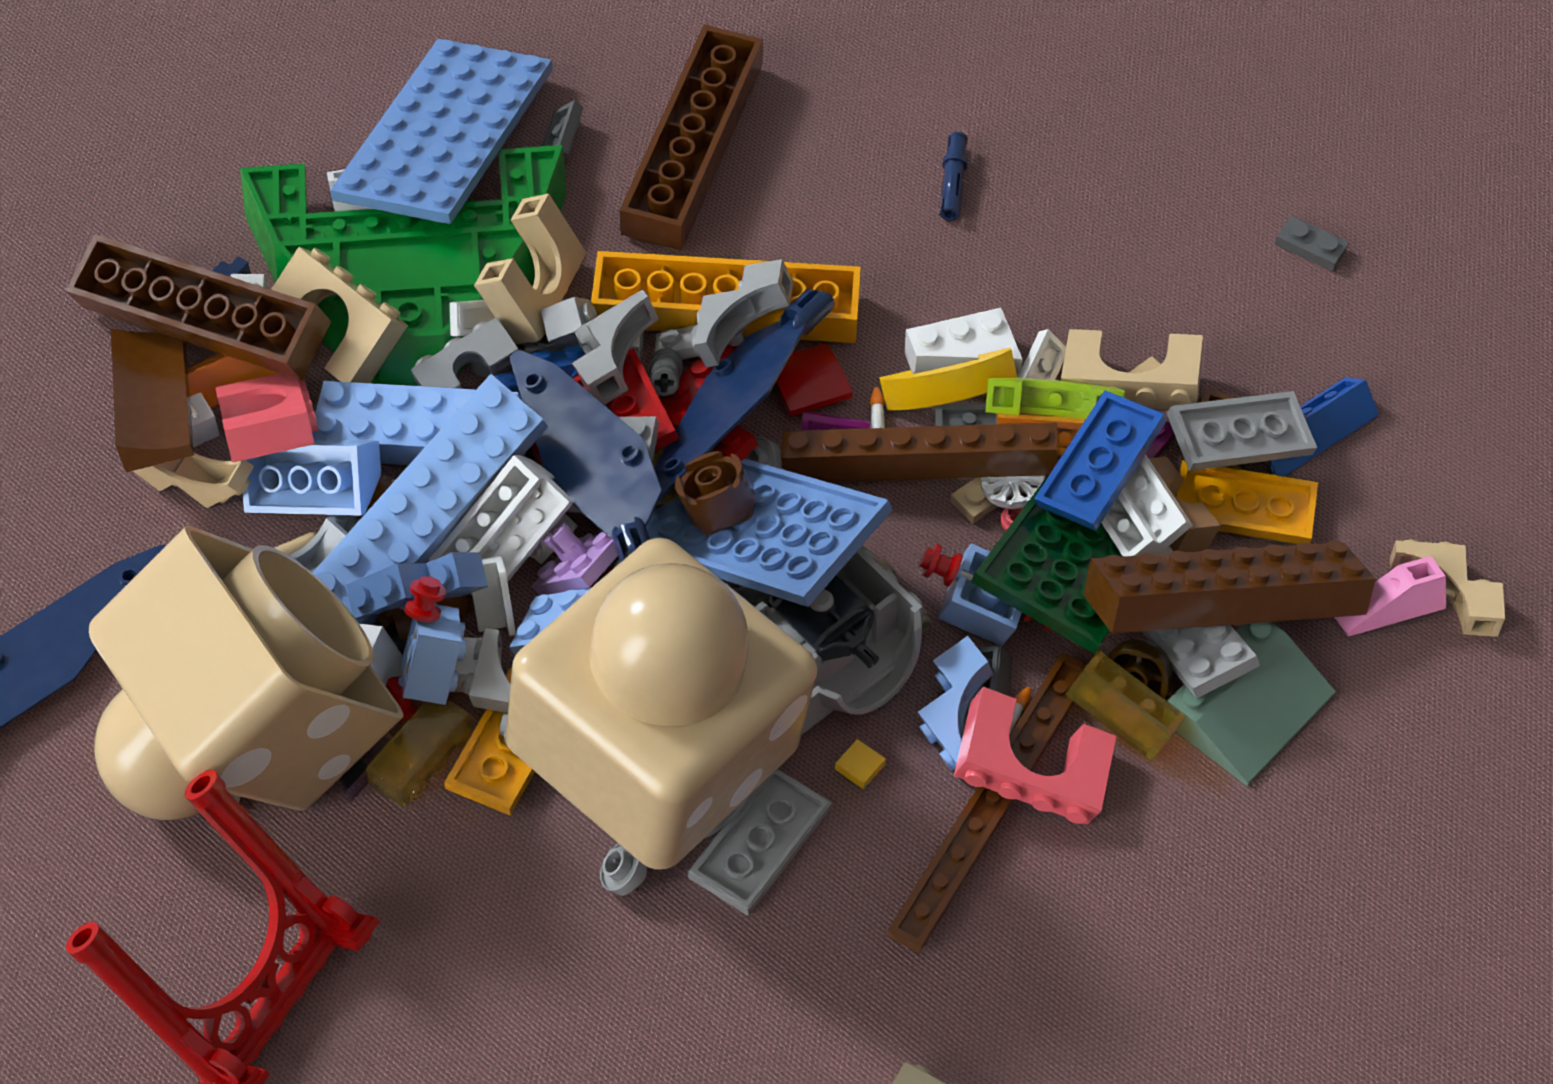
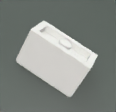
M502 556L482 559L488 587L472 593L478 630L481 632L485 628L498 629L507 627L509 636L516 635Z

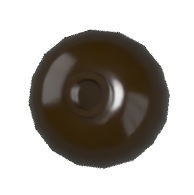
M1130 639L1119 643L1106 656L1099 672L1100 683L1104 692L1107 689L1109 694L1114 697L1112 702L1130 712H1147L1153 706L1161 704L1167 697L1174 678L1173 666L1167 653L1156 643L1145 639Z

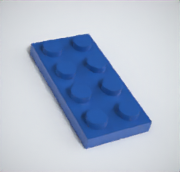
M1105 390L1035 496L1036 505L1096 531L1166 423L1165 415Z

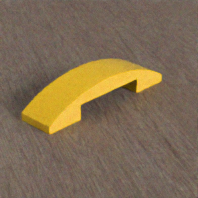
M1010 347L979 354V359L921 373L913 374V371L909 370L879 377L887 410L919 409L953 403L987 393L988 378H1018L1012 349Z

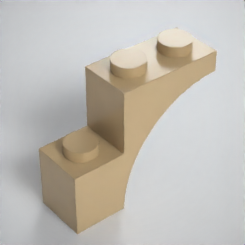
M194 453L193 456L134 470L133 472L158 491L171 485L174 487L178 486L204 507L209 508L219 502L221 504L225 503L233 495H241L250 484L251 480L248 476L254 466L247 460L232 463V461L210 459Z
M1412 539L1395 541L1390 556V571L1398 565L1431 556L1446 575V598L1458 614L1462 633L1464 635L1498 637L1505 620L1503 583L1490 582L1485 579L1475 581L1467 579L1466 545L1450 542H1418Z

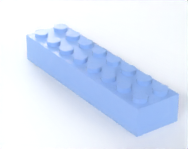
M490 374L314 570L313 574L352 613L346 584L397 563H427L514 455L523 456L548 428V425L536 412ZM380 613L356 620L359 624L372 625Z

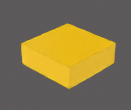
M857 739L835 763V770L864 789L885 766L886 758Z

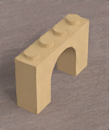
M549 194L522 199L511 219V222L528 246L533 258L535 268L533 287L513 258L486 263L474 285L515 345L527 342L534 343L541 340L545 335V327L540 309L562 301L586 255L583 246Z
M298 247L271 290L316 305L329 296L339 295L348 310V329L344 339L324 369L341 382L370 383L408 325L398 318L400 312L386 302L380 304L375 300L377 294L363 284L357 286L352 282L354 276L340 266L334 268L329 264L331 258L317 248L309 251Z
M1069 329L1061 381L1125 390L1124 398L1151 409L1169 410L1171 406L1198 403L1203 363V335L1169 334L1167 356L1162 364L1149 371L1126 373L1114 370L1102 361V331Z

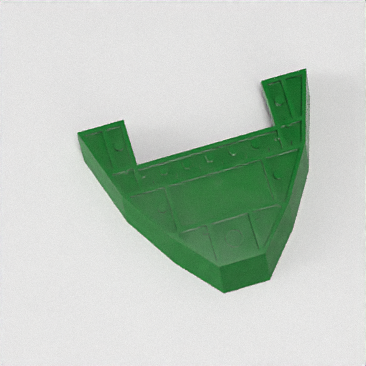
M563 145L500 149L499 165L502 200L465 202L451 224L377 209L307 214V175L305 163L240 168L245 217L275 283L298 247L309 251L317 248L331 258L329 264L334 268L340 266L354 276L352 282L357 286L363 284L377 294L375 300L380 304L386 302L400 312L398 318L408 326L371 383L418 386L411 372L416 362L426 355L433 356L444 349L445 344L457 337H465L450 336V302L483 300L474 285L486 263L513 258L531 285L533 284L535 268L531 252L511 222V219L522 199L544 194L551 196L561 212L567 195ZM339 295L329 296L317 305L331 320L322 342L333 352L336 351L344 339L349 323L346 304ZM467 363V364H465L464 366H462V367L459 369L457 375H458L469 363Z

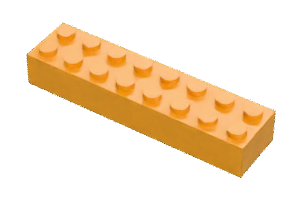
M598 251L591 304L594 306L597 316L643 289L659 320L651 324L644 331L664 332L669 329L690 327L698 324L697 312L701 309L703 296L739 290V281L743 278L745 265L768 261ZM784 262L794 282L790 304L806 289L829 293L834 298L835 304L832 311L809 334L802 335L800 340L856 343L861 267ZM787 307L768 312L747 324L745 332L742 333L743 337H748L756 331L779 322L781 315Z

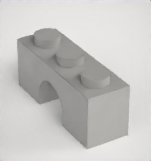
M496 317L491 321L484 320L478 323L472 329V332L465 337H457L445 344L444 349L437 354L422 357L416 362L411 372L418 386L462 389L460 382L456 378L462 366L471 362L480 363L487 368L490 374L496 376L512 366L510 356L515 351H518V348Z

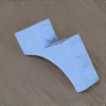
M968 636L933 660L938 670L934 677L945 693L918 711L924 723L919 726L920 730L930 744L936 741L944 750L939 755L951 771L956 767L964 733V720L969 704L978 689L994 675L988 661Z

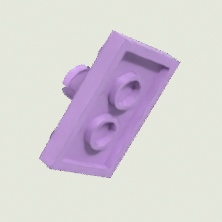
M565 522L560 523L550 531L551 534L546 535L544 538L546 545L551 547L558 557L554 561L546 563L538 571L537 575L539 578L531 587L539 596L589 588L618 556L614 541L604 532L594 535L589 533L584 537L577 538Z

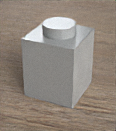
M572 297L540 309L548 341L560 344L577 340L575 329L597 317V312L590 300Z

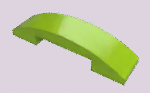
M988 378L985 412L1008 415L1025 413L1086 419L1105 390L1123 398L1125 390L1058 380Z

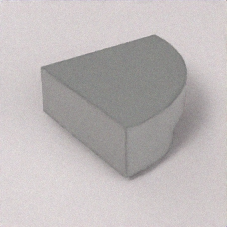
M585 323L575 329L578 343L585 354L599 347Z

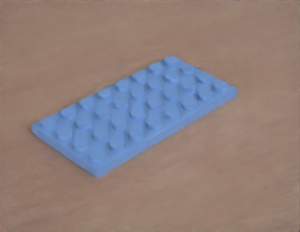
M437 39L331 188L332 201L451 224L552 72V59Z
M744 459L741 463L755 492V503L753 505L754 514L747 521L737 522L727 528L720 529L715 534L705 535L701 529L695 527L690 521L675 486L657 503L647 525L650 539L666 538L675 542L720 579L807 607L810 606L893 510L887 499L748 459Z

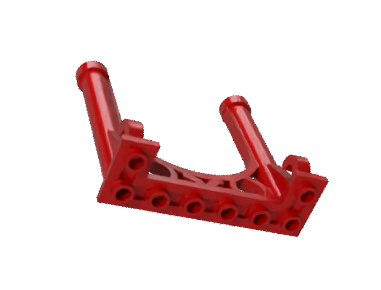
M206 770L188 784L185 790V797L256 872L264 885L268 898L269 923L262 951L250 973L231 993L222 999L206 1006L188 1008L170 998L96 922H88L75 930L66 943V951L78 963H85L200 1078L198 1081L200 1084H264L270 1073L266 1069L251 1066L250 1064L259 1057L263 1046L274 1031L282 1025L284 1017L304 995L306 987L316 973L325 966L327 958L334 948L340 947L359 951L370 940L372 932L380 921L374 916L357 913L347 902L334 895H330L328 898L229 793L226 789L225 781L214 770ZM285 899L296 909V915H286ZM297 924L300 929V938L293 949L286 953L283 946L284 932L289 927ZM276 959L285 962L277 975L276 971L280 964L275 963ZM258 999L250 1011L246 1007L241 1006L243 1002L251 1004ZM233 1011L236 1016V1025L229 1036L221 1041L218 1030L222 1015ZM188 1018L205 1019L203 1035L187 1020Z

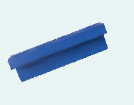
M1345 377L1300 406L1317 449L1313 455L1268 461L1273 475L1283 477L1378 416V410L1366 380Z

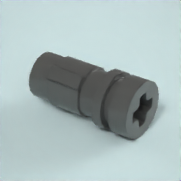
M660 349L652 355L650 360V381L656 393L661 396H669L679 389L683 362L679 353L673 349Z

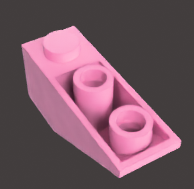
M1431 556L1398 565L1375 582L1367 615L1335 617V619L1349 637L1446 609V575Z

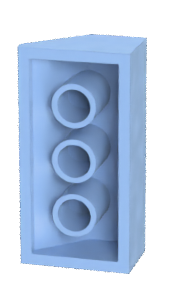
M314 440L315 444L247 459L254 468L248 476L251 480L250 484L243 492L244 513L364 515L381 477L379 441Z

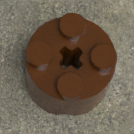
M722 452L703 454L690 461L685 466L687 472L681 479L678 475L675 480V489L690 521L695 527L701 529L705 535H712L720 529L727 528L737 522L747 521L754 514L755 492L740 459L734 454H731L732 457L723 456Z

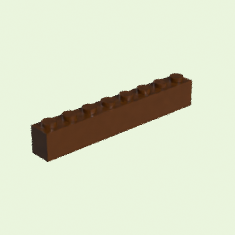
M1057 422L783 431L781 460L784 470L825 482L1048 476L1060 460V445Z

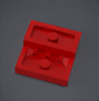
M827 343L792 353L774 384L778 389L779 401L790 417L802 414L804 411L815 410L853 398L849 382Z

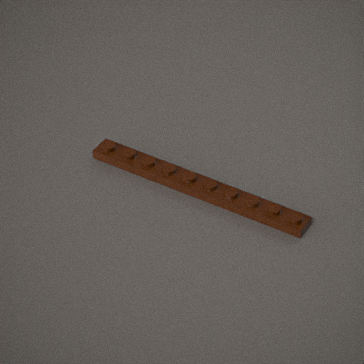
M1062 652L1009 735L1010 746L1015 757L1030 771H1033L1092 675L1093 667ZM985 787L976 788L889 927L888 937L921 953L1015 799L1004 798L998 792Z

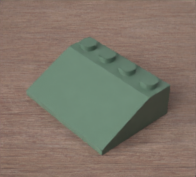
M1273 622L1243 624L1236 631L1257 655L1259 667L1197 699L1184 684L1167 701L1163 723L1246 786L1265 769L1336 693L1286 632Z

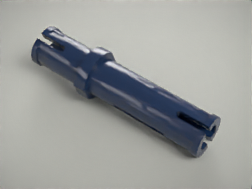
M953 132L951 136H948L947 154L943 157L942 163L945 174L939 215L943 219L950 221L960 216L963 173L968 165V160L965 157L968 137L962 132Z

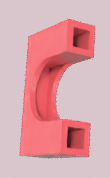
M278 373L215 387L232 463L315 444L312 433L319 431L305 379L298 380L297 378Z
M983 687L970 703L954 776L965 780L971 786L985 787L998 792L1004 798L1018 799L1031 804L1039 811H1050L1066 817L1072 823L1088 825L1102 811L1116 735L1083 724L1069 740L1062 774L1055 776L1036 774L1028 770L1017 760L1010 746L1009 733L1017 699Z

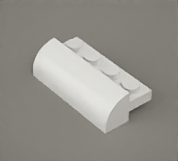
M1146 454L1101 522L1122 556H1136L1141 553H1171L1173 551L1169 545L1193 526Z
M514 455L429 560L433 561L452 552H480L481 559L502 556L508 582L574 503V500L552 481L554 476L545 468L527 457Z

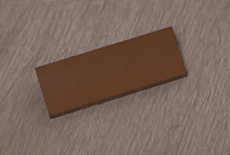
M111 329L115 446L126 473L193 456L194 447L186 342L157 332H133Z

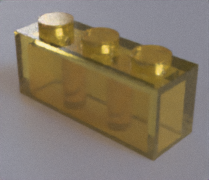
M1100 650L1065 694L1151 761L1186 717Z
M448 699L446 705L425 701L366 768L370 786L403 808L411 799H417L425 789L429 778L434 773L441 772L446 766L451 753L468 741L472 731L469 713Z

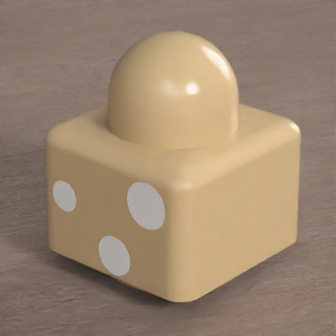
M187 525L89 624V636L93 645L122 687V690L110 701L104 710L97 726L94 752L98 772L106 788L116 800L131 811L151 819L180 820L200 814L186 799L185 790L195 777L206 770H214L225 781L226 789L232 795L293 810H305L315 803L403 718L400 706L371 667L374 661L372 646L352 613L306 567L287 554L270 546L258 545L252 549Z
M653 538L641 544L516 654L512 664L506 742L509 749L642 864L653 869H668L679 863L797 750L817 677V664L813 655L682 547L666 538Z

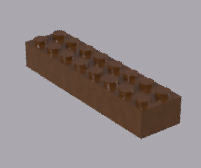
M703 25L619 210L621 235L682 251L763 66V39Z
M94 234L65 290L82 308L303 380L331 323V320L314 303L98 234Z
M1329 541L1322 544L1298 543L1291 546L1267 545L1260 548L1236 547L1229 550L1204 549L1198 552L1173 551L1167 554L1141 553L1136 556L1120 557L1109 555L1105 558H1091L1083 595L1113 634L1367 615L1376 578L1344 542Z

